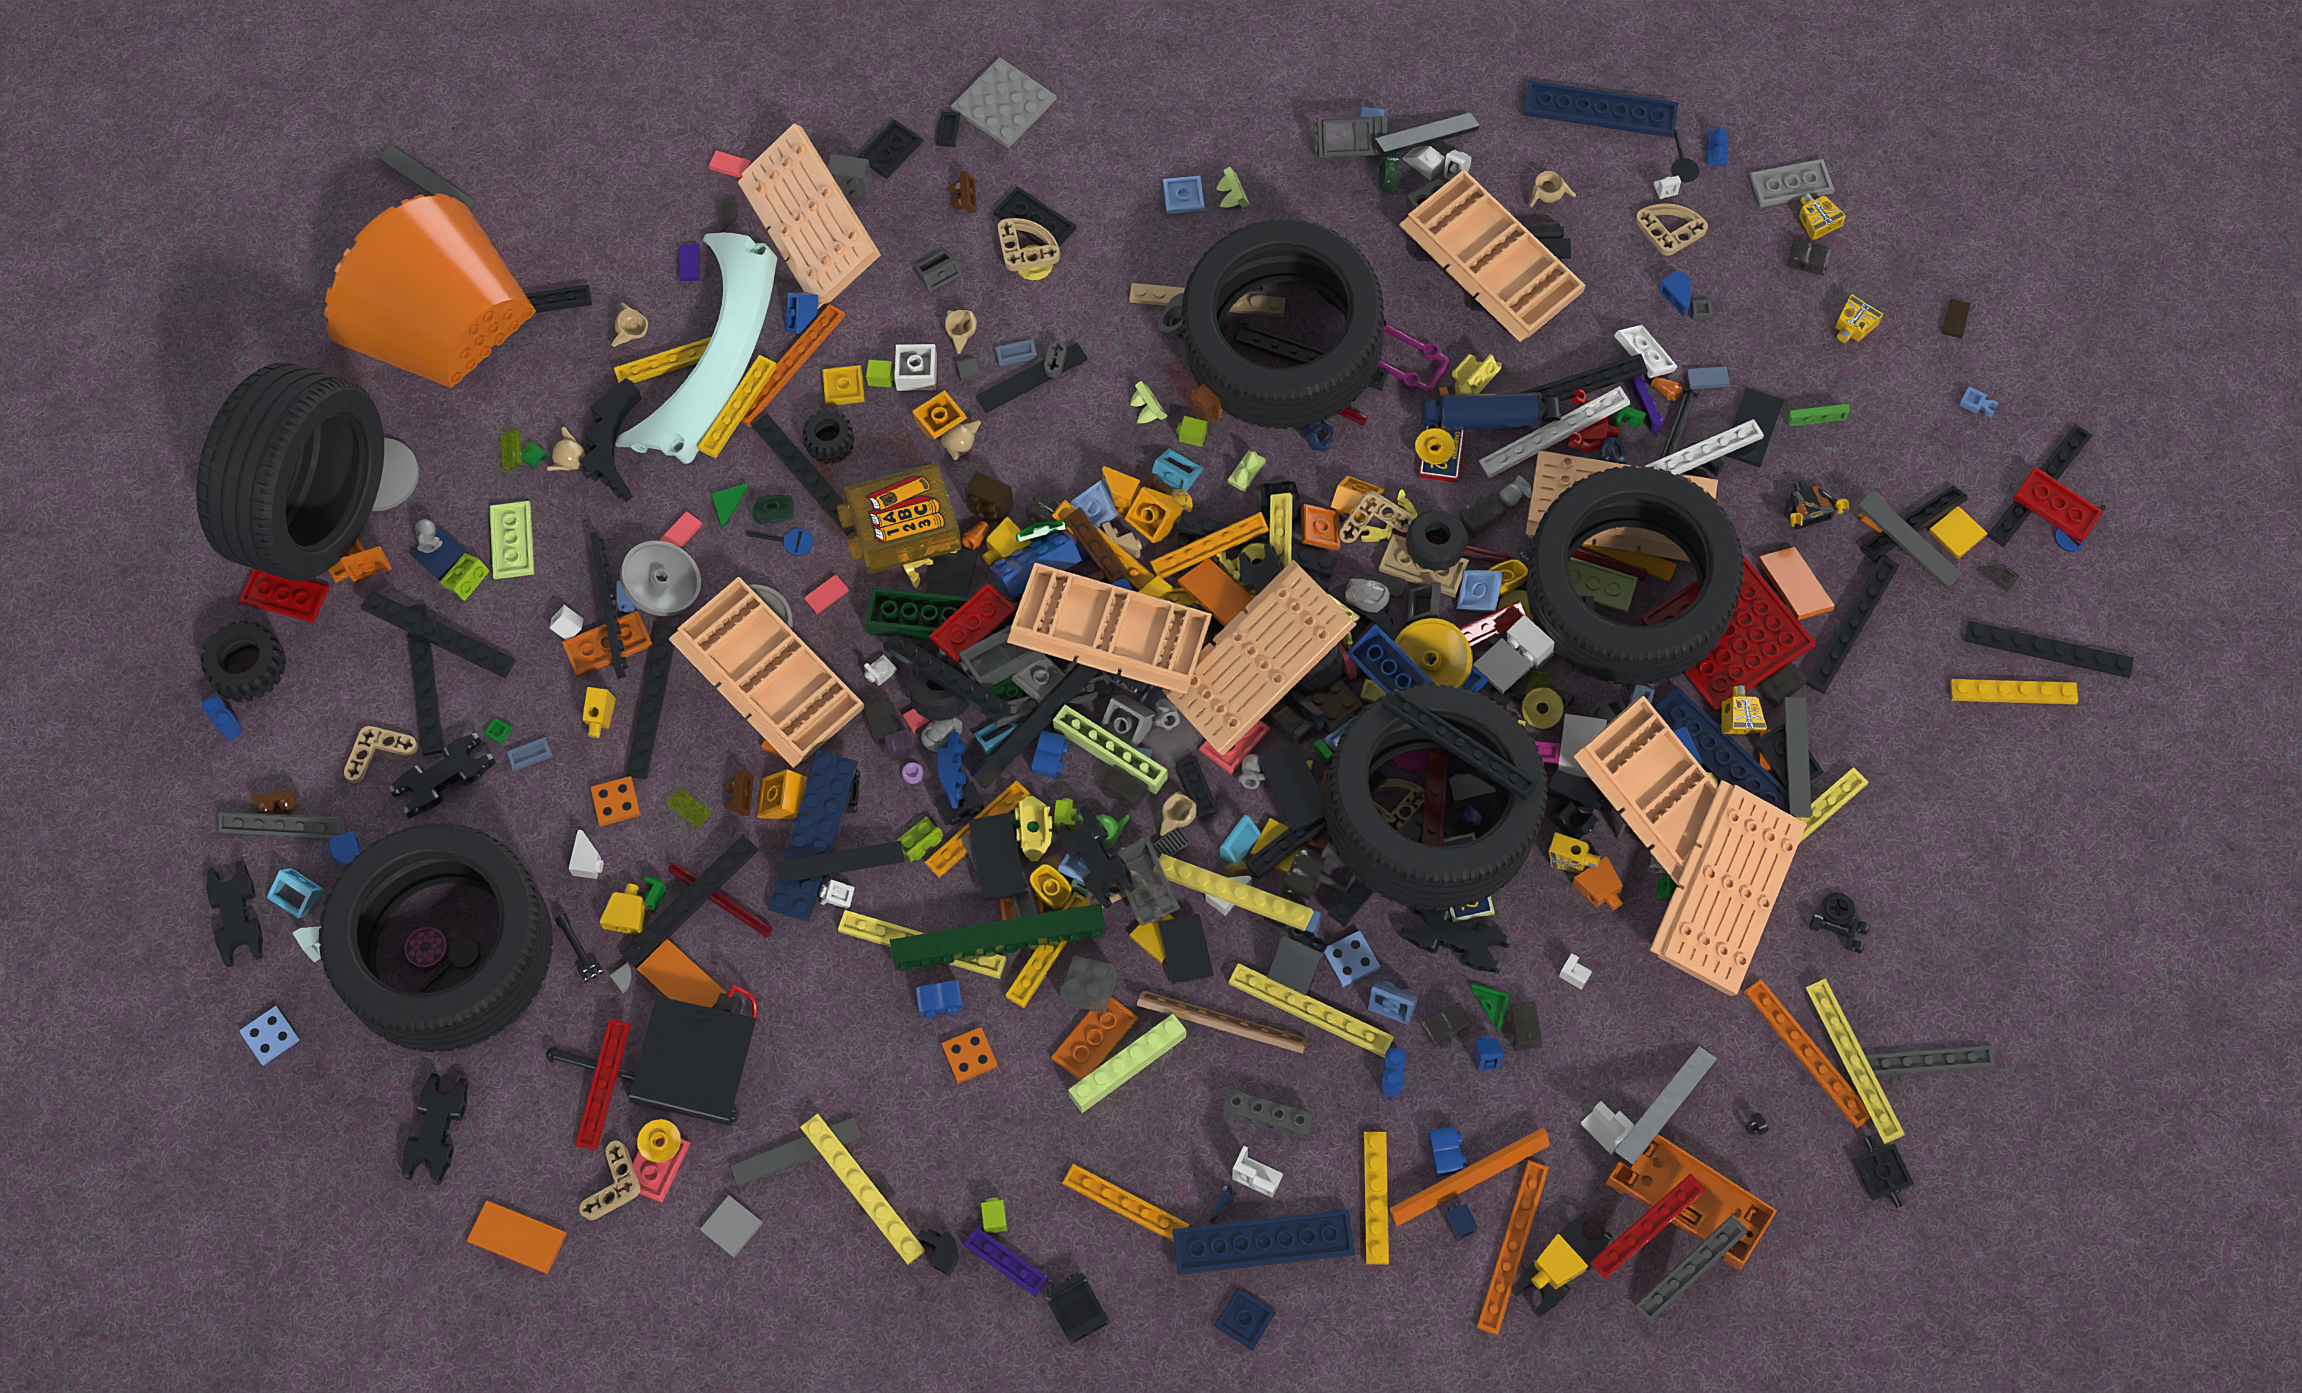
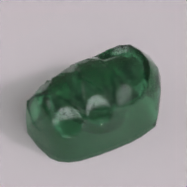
M1400 154L1387 155L1379 168L1380 192L1392 193L1400 185L1403 175L1401 166L1403 158Z
M766 495L758 497L751 511L754 522L763 525L780 523L791 519L794 516L792 496Z

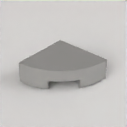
M628 963L610 975L622 993L629 988L632 978V971Z

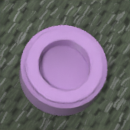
M915 762L906 764L902 770L904 780L910 784L920 782L923 778L921 765Z

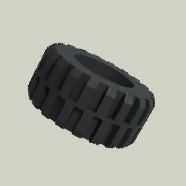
M240 620L238 624L235 622L228 623L227 627L224 628L222 626L218 628L216 634L212 633L209 637L210 641L208 643L205 642L203 646L205 652H202L200 657L202 661L201 669L212 687L219 694H222L224 698H232L237 702H241L242 699H245L246 702L253 701V697L257 696L259 699L264 696L263 693L266 691L270 693L274 689L273 685L275 683L279 684L281 681L279 675H283L285 672L283 664H286V657L284 656L282 646L267 627L259 625L258 622L250 621L248 623L247 620ZM249 648L260 650L259 658L252 668L238 674L227 672L228 663L237 652Z

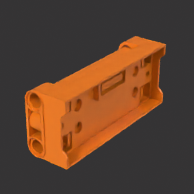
M1659 1134L1631 1169L1620 1161L1618 1162L1605 1184L1621 1195L1623 1193L1628 1194L1649 1209L1691 1173L1706 1191L1674 1218L1671 1223L1698 1241L1703 1242L1733 1214L1749 1230L1747 1234L1751 1236L1749 1238L1745 1234L1723 1255L1722 1260L1738 1271L1746 1263L1777 1212L1773 1207Z

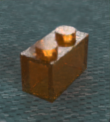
M1204 383L1191 391L1189 399L1192 412L1200 420L1207 421V427L1223 416L1220 399Z

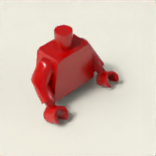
M1583 390L1574 392L1576 397L1572 398V403H1579L1577 409L1590 402L1586 399V394ZM1609 416L1568 436V439L1572 440L1569 442V447L1578 448L1586 453L1600 449L1607 437L1618 438L1619 426L1608 425Z

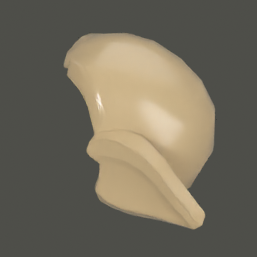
M1544 171L1535 179L1529 206L1533 207L1538 199L1545 203H1554L1562 198L1564 192L1572 197H1576V194L1557 173Z
M623 302L620 303L623 310L617 315L615 320V331L618 335L611 344L613 347L630 340L642 338L645 336L648 328V320L637 310L631 309Z
M948 310L945 328L949 337L954 341L956 353L960 354L967 339L975 333L977 321L972 311Z
M977 420L964 425L958 424L942 434L941 444L947 449V452L950 453L954 460H957L972 448L974 434L981 421Z
M562 427L563 440L557 442L553 448L552 460L554 465L548 466V471L581 468L579 460L587 455L586 450L577 443L565 427Z
M1181 791L1170 796L1163 805L1161 836L1176 827L1188 826L1196 817V803Z

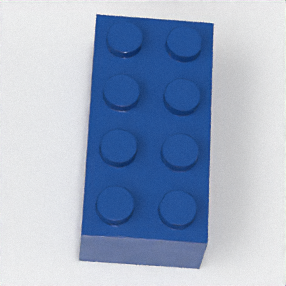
M1056 531L1047 534V537L1041 540L1031 542L1023 550L1014 551L1012 556L996 561L990 567V570L999 589L1010 598H1014L1025 591L1034 563L1063 571L1082 561L1073 539L1062 531Z
M1377 624L1347 652L1352 660L1386 694L1392 692L1394 688L1396 690H1403L1404 687H1412L1414 685L1419 687L1422 684H1435Z

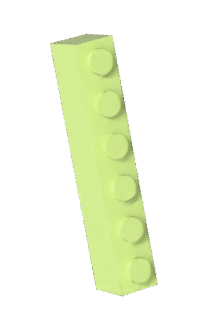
M1064 705L1053 719L1055 731L1066 736L1072 742L1155 795L1168 779L1167 769L1067 705Z
M1174 1014L1170 1015L1068 1090L1069 1097L1081 1113L1085 1112L1185 1039L1186 1029Z

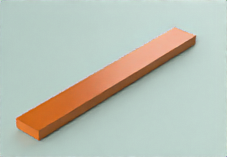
M829 303L779 360L777 368L741 420L743 424L748 427L845 317L843 311Z
M1762 979L1747 988L1743 993L1851 1124L1857 1129L1870 1120L1871 1117L1860 1097Z
M1541 1128L1391 1207L1390 1212L1393 1222L1396 1226H1399L1549 1147L1550 1144L1546 1130Z
M1530 1160L1527 1161L1476 1327L1477 1329L1497 1336L1499 1334L1549 1170L1547 1166Z

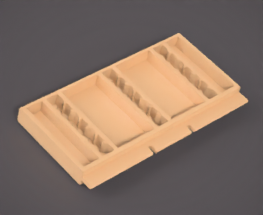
M793 124L741 173L743 177L738 181V184L765 229L771 226L767 232L784 260L790 258L786 263L803 292L818 295L819 304L817 309L823 304L830 303L881 256L801 126Z
M1462 170L1415 208L1399 224L1443 268L1449 265L1446 271L1472 296L1478 293L1479 295L1475 299L1519 342L1523 341L1526 337L1529 338L1584 292L1585 284L1465 170Z
M1539 450L1526 534L1535 535L1539 522L1544 513L1547 512L1548 507L1555 499H1558L1563 491L1568 487L1571 488L1575 482L1582 478L1586 479L1588 475L1598 471L1604 472L1605 469H1612L1613 467L1623 468V466L1631 465ZM1679 474L1682 477L1688 478V481L1691 483L1695 482L1699 487L1701 486L1704 489L1703 491L1708 492L1716 499L1718 480ZM1618 527L1608 529L1592 536L1583 543L1592 545V540H1596V546L1635 553L1637 552V547H1639L1641 554L1691 562L1676 543L1664 535L1645 528Z
M1294 560L1245 607L1249 611L1247 614L1241 611L1213 638V641L1216 643L1215 646L1209 642L1201 650L1187 695L1165 688L1162 689L1167 698L1221 755H1224L1357 625Z
M1034 563L1007 643L1072 662L1074 657H1078L1077 663L1114 674H1117L1119 669L1122 670L1121 676L1187 695L1212 614Z
M737 577L677 628L678 631L669 638L675 647L713 686H716L719 682L721 683L717 690L744 718L749 714L752 715L747 721L793 768L801 761L804 762L864 709V703L740 577Z
M1643 695L1634 700L1581 747L1573 757L1617 811L1621 808L1624 809L1620 814L1646 847H1650L1651 844L1654 846L1650 852L1679 888L1683 889V886L1678 884L1693 846L1695 845L1699 848L1701 846L1695 841L1718 786Z
M1721 780L1695 841L1701 846L1699 848L1694 845L1678 882L1679 885L1683 886V889L1676 887L1650 951L1657 954V957L1723 993L1730 996L1737 995L1807 824L1737 785L1732 786Z

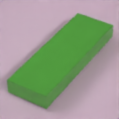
M1848 404L1791 410L1786 421L1788 426L1840 421L1847 418L1850 409Z

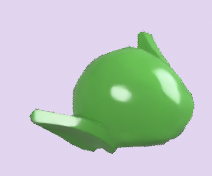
M1078 814L1076 818L1082 826L1083 817ZM1101 814L1096 816L1109 833V837L1102 841L1105 849H1110L1114 846L1129 820V815H1126L1119 822H1116L1109 815Z

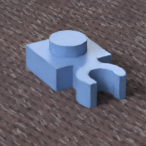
M1969 386L1959 405L1975 413H1978L1980 409L1986 416L1992 417L1994 411L1989 409V407L1996 409L1999 403L1995 400H1986L1987 394Z

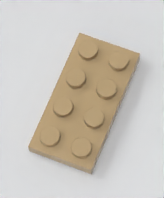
M1393 534L1380 564L1379 571L1420 586L1431 582H1441V593L1455 598L1469 560L1462 558L1455 566L1446 570L1432 571L1422 568L1408 555L1406 538Z

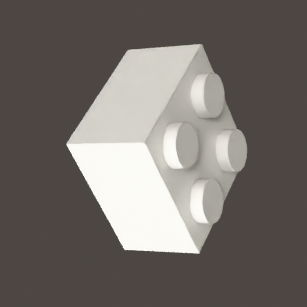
M935 344L896 345L895 383L897 391L936 390L937 352Z
M1525 615L1507 631V643L1530 662L1536 671L1554 655V641Z

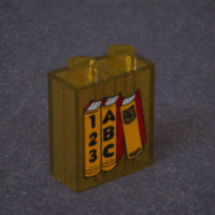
M938 463L843 487L846 503L836 505L842 528L853 526L856 536L847 539L849 552L853 562L864 561L867 574L961 550L959 527Z

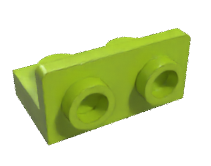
M464 553L439 583L443 588L456 593L461 600L465 601L486 577L489 570L480 559Z
M926 816L896 841H901L903 854L912 862L914 859L919 860L926 853L925 850L930 846L935 847L942 840L943 834L942 830L936 827Z

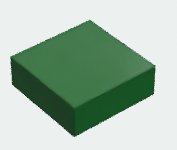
M495 717L483 734L499 745H502L513 728Z
M1319 739L1314 743V751L1327 766L1332 762L1333 753Z

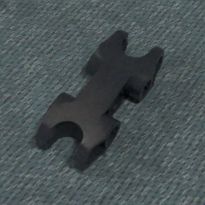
M1270 542L1264 544L1265 557L1259 564H1252L1251 559L1245 552L1239 554V572L1242 583L1247 592L1255 589L1256 596L1284 569L1282 561Z
M477 733L456 739L448 744L441 752L444 759L427 770H424L421 765L414 766L391 784L388 790L393 797H398L405 792H414L413 800L403 808V812L408 819L427 812L443 801L440 792L446 789L450 783L452 785L460 780L462 785L467 786L482 777L496 763L491 754H486L477 759L469 757L470 752L482 742Z
M1083 806L1080 809L1083 824L1077 831L1072 832L1063 822L1057 825L1061 842L1069 856L1073 860L1082 857L1090 873L1082 878L1088 891L1095 896L1103 907L1108 909L1112 906L1109 890L1113 884L1120 882L1129 892L1133 891L1135 886L1131 872L1118 853L1110 857L1102 841L1109 837V833L1104 824L1088 807Z
M243 860L236 861V874L227 882L220 881V876L215 868H210L207 872L206 889L208 900L212 909L221 907L224 927L214 929L215 944L227 968L234 966L233 953L241 945H249L252 957H255V960L262 958L263 936L258 918L249 920L245 913L247 911L246 900L253 899L256 895L254 883Z
M1414 906L1410 907V912L1420 916L1425 921V925L1417 930L1402 927L1400 932L1402 939L1409 941L1419 949L1433 954L1437 953L1439 946L1448 949L1449 947L1454 948V951L1462 954L1459 960L1462 965L1478 971L1499 974L1502 964L1487 955L1486 949L1493 945L1509 948L1511 943L1510 937L1501 933L1496 928L1481 922H1474L1472 929L1450 922L1452 914L1448 910H1434L1431 908L1424 910L1416 909Z
M431 1073L421 1091L417 1105L418 1114L425 1115L419 1138L410 1136L403 1153L402 1177L404 1179L412 1180L416 1168L421 1163L429 1162L432 1164L431 1182L435 1185L441 1184L454 1153V1144L445 1143L447 1138L445 1134L449 1130L452 1120H463L469 1087L467 1079L459 1078L455 1089L447 1095L439 1094L441 1077L436 1073Z
M1585 1211L1575 1220L1569 1222L1559 1235L1588 1265L1586 1269L1588 1271L1592 1267L1590 1262L1605 1249L1613 1236L1607 1232L1597 1241L1586 1239L1582 1233V1226L1587 1222L1590 1215ZM1538 1258L1528 1266L1513 1289L1512 1294L1516 1297L1526 1288H1537L1531 1279L1539 1273L1534 1266ZM1548 1282L1543 1288L1538 1289L1543 1295V1302L1536 1310L1535 1315L1540 1318L1551 1308L1557 1306L1571 1288L1564 1284L1558 1289H1554Z

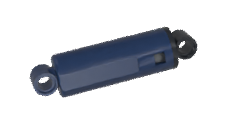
M1541 392L1442 395L1440 402L1429 400L1421 403V424L1426 426L1441 424V429L1445 431L1541 428L1542 421L1551 423L1561 420L1560 399L1556 397L1542 399Z

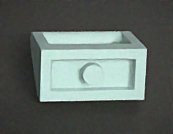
M321 926L300 928L293 932L301 948L313 962L321 959L319 951V928Z

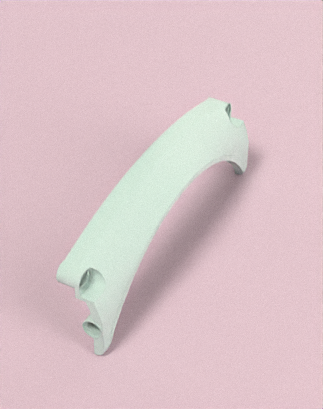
M722 232L706 234L704 236L703 242L710 246L716 254L723 277L722 306L713 336L703 356L686 381L648 418L619 435L615 442L617 447H631L640 453H646L648 448L661 450L666 455L676 456L683 464H688L694 460L699 451L698 445L735 392L758 340L771 297L777 256L765 243H754L746 235Z

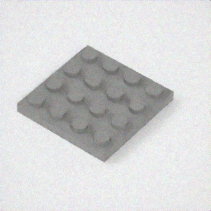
M999 57L951 105V109L956 113H960L963 118L1009 149L1054 103L1057 96Z

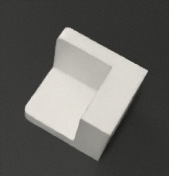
M563 605L552 617L549 628L565 640H568L582 629L583 618Z
M1571 953L1559 977L1582 990L1592 972L1578 964L1579 957Z

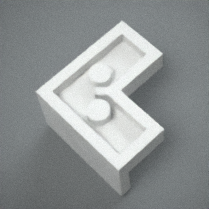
M1602 1101L1581 1122V1125L1611 1155L1635 1126L1621 1111L1615 1115Z
M1243 1146L1233 1167L1232 1179L1273 1198L1283 1174L1248 1158V1147Z

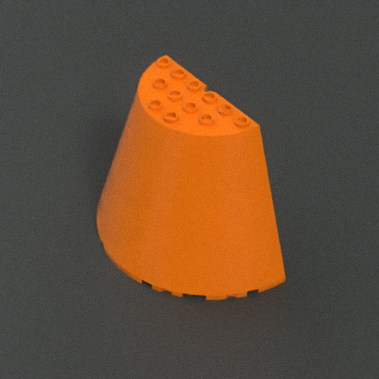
M436 193L435 196L427 197L421 194L411 200L405 199L401 201L403 205L397 208L391 206L379 214L355 237L354 240L357 243L351 250L346 249L343 259L334 270L337 274L334 277L333 286L329 287L326 293L325 302L327 306L324 310V316L328 318V322L325 325L330 339L335 343L452 388L465 375L475 369L484 358L490 355L492 346L501 345L526 320L530 319L536 310L471 210L458 199L451 198L445 194Z

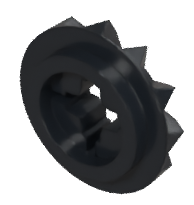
M1831 893L1821 903L1822 915L1829 923L1846 925L1855 915L1853 901L1843 893ZM1837 902L1839 908L1844 910L1840 912L1839 916H1837L1835 910L1831 909L1836 906Z

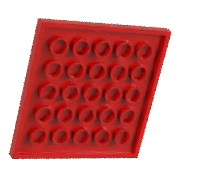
M1744 555V565L1742 567L1744 569L1743 582L1731 621L1724 636L1720 639L1715 649L1709 652V655L1702 662L1696 663L1695 667L1684 673L1715 713L1722 709L1723 701L1733 697L1732 687L1744 686L1746 693L1816 646L1814 639ZM1698 580L1643 615L1641 621L1644 625L1650 626L1663 623L1686 610L1699 594Z

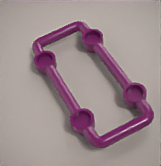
M1384 317L1383 333L1386 332L1422 351L1426 360L1433 361L1437 359L1442 364L1427 385L1419 381V376L1416 373L1409 372L1405 374L1381 360L1378 361V367L1388 370L1389 374L1402 380L1404 387L1409 390L1417 388L1423 392L1432 391L1449 367V358L1439 352L1436 344L1429 343L1425 345L1389 326L1388 320Z

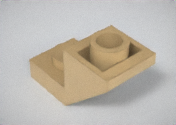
M1110 522L1102 524V531L1132 557H1140L1142 546L1139 539L1134 538L1132 532L1119 537L1117 529L1115 527L1112 528Z

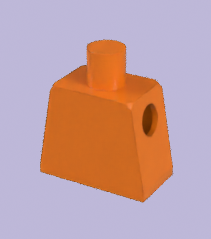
M1607 856L1600 860L1597 868L1589 867L1574 877L1572 885L1594 906L1599 907L1606 902L1614 911L1623 904L1616 895L1621 892L1623 885Z

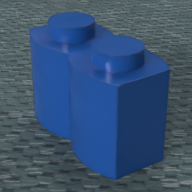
M213 694L201 702L203 711L224 738L231 741L242 733L240 723L220 697Z
M1047 731L1041 732L1032 764L1033 774L1057 779L1058 773L1062 774L1064 768L1063 754L1067 755L1070 745L1067 742L1066 736Z
M947 981L916 988L920 1016H925L926 1019L936 1018L937 1014L940 1013L955 1015L959 1013V1010H963L959 981Z
M1389 1047L1386 1051L1383 1063L1384 1073L1381 1082V1093L1383 1096L1398 1098L1402 1092L1404 1084L1403 1072L1406 1064V1052L1404 1049Z
M1455 1126L1429 1130L1428 1138L1436 1177L1455 1174L1463 1170L1467 1163L1465 1154L1461 1153L1459 1145H1462L1461 1133L1456 1132Z

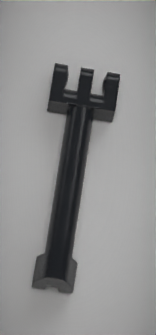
M567 915L558 916L555 920L559 929L562 928L583 967L578 969V972L584 982L587 983L589 981L587 975H585L587 972L590 973L593 979L596 977L593 971L594 968H597L600 975L604 973L597 959L590 962L569 925L571 922Z

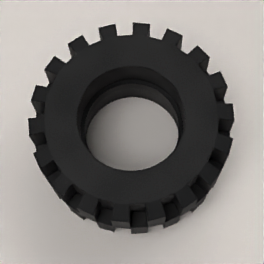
M824 409L825 412L819 410L816 412L817 415L814 416L812 414L809 416L810 420H806L805 427H803L805 446L813 459L816 457V461L821 462L824 460V464H829V461H833L834 464L837 463L839 458L841 461L844 460V455L849 456L851 453L850 449L853 450L854 448L853 442H855L852 425L848 417H845L842 412L838 414L837 410L834 409L832 412H829V409ZM827 431L839 433L831 441L818 439L820 435Z

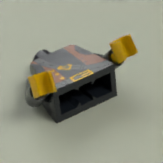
M1800 480L1793 484L1796 492L1792 493L1789 501L1786 502L1784 516L1790 522V526L1794 527L1795 525L1796 530L1831 520L1835 510H1837L1838 514H1842L1843 509L1849 510V502L1847 499L1838 500L1832 497L1827 492L1822 491L1819 486L1807 488L1805 481Z

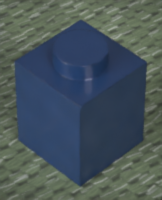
M1457 1203L1448 1208L1445 1219L1456 1241L1477 1232L1478 1226L1467 1203L1464 1205Z

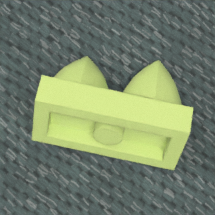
M1231 167L1223 170L1226 176L1220 180L1216 189L1219 191H1232L1224 197L1220 207L1228 208L1239 204L1242 207L1250 205L1237 174Z
M1142 381L1137 383L1135 386L1138 390L1134 393L1130 405L1142 406L1147 403L1141 411L1137 422L1147 423L1156 418L1160 420L1166 418L1167 414L1150 388Z
M1248 450L1229 477L1228 483L1245 492L1265 464L1266 459L1259 456L1256 451Z

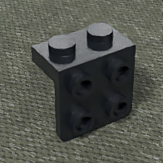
M1286 480L1281 483H1263L1256 486L1260 512L1265 520L1270 519V496L1290 493L1292 495V523L1301 522V504L1296 482Z

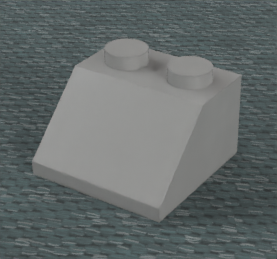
M1121 694L1111 698L1100 727L1136 749L1150 731L1157 713L1127 695Z

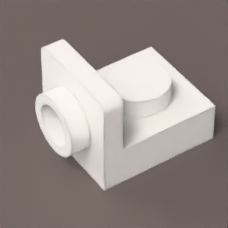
M1679 176L1655 181L1654 188L1659 199L1678 195L1681 180Z
M884 655L873 664L869 665L866 663L864 665L865 677L869 682H875L878 686L897 672V668Z
M830 880L821 886L819 891V897H821L820 904L824 905L828 902L848 909L855 887Z

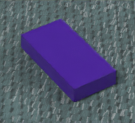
M699 244L680 245V281L700 280Z

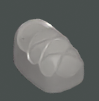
M1351 579L1345 592V600L1348 604L1376 613L1387 605L1390 596L1389 590L1385 585L1366 579Z
M956 716L950 720L931 721L921 734L922 744L934 752H938L939 748H947L950 733L959 732L960 735L962 732L961 720Z

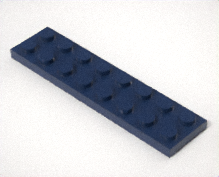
M1529 80L1523 115L1673 138L1679 102Z
M1679 687L1654 707L1672 731L1683 727L1687 728L1703 761L1702 767L1709 773H1713L1718 779L1719 784L1723 780L1732 786L1737 785L1782 811L1789 813L1788 791L1728 734H1722L1721 727Z
M817 750L783 860L831 853L858 761ZM823 876L785 883H778L777 879L768 910L809 922Z
M1349 1210L1172 1229L1177 1275L1355 1255Z

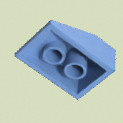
M1377 981L1371 990L1368 1010L1409 1025L1418 996L1412 990H1401L1388 981Z

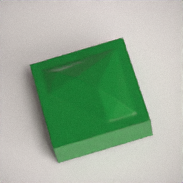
M530 442L518 456L522 461L535 469L547 456V453L533 442Z

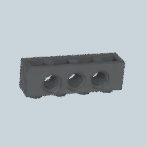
M1231 1089L1228 1090L1222 1116L1302 1140H1307L1313 1120L1312 1113Z

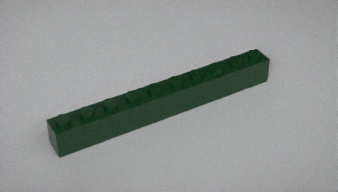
M1094 904L890 939L895 970L905 972L918 966L928 968L936 963L951 964L954 960L959 959L969 961L977 956L992 957L1000 952L1015 953L1018 949L1023 948L1033 950L1046 944L1048 946H1056L1064 941L1078 942L1081 938L1090 937L1091 939H1097L1106 934V926L1102 905Z

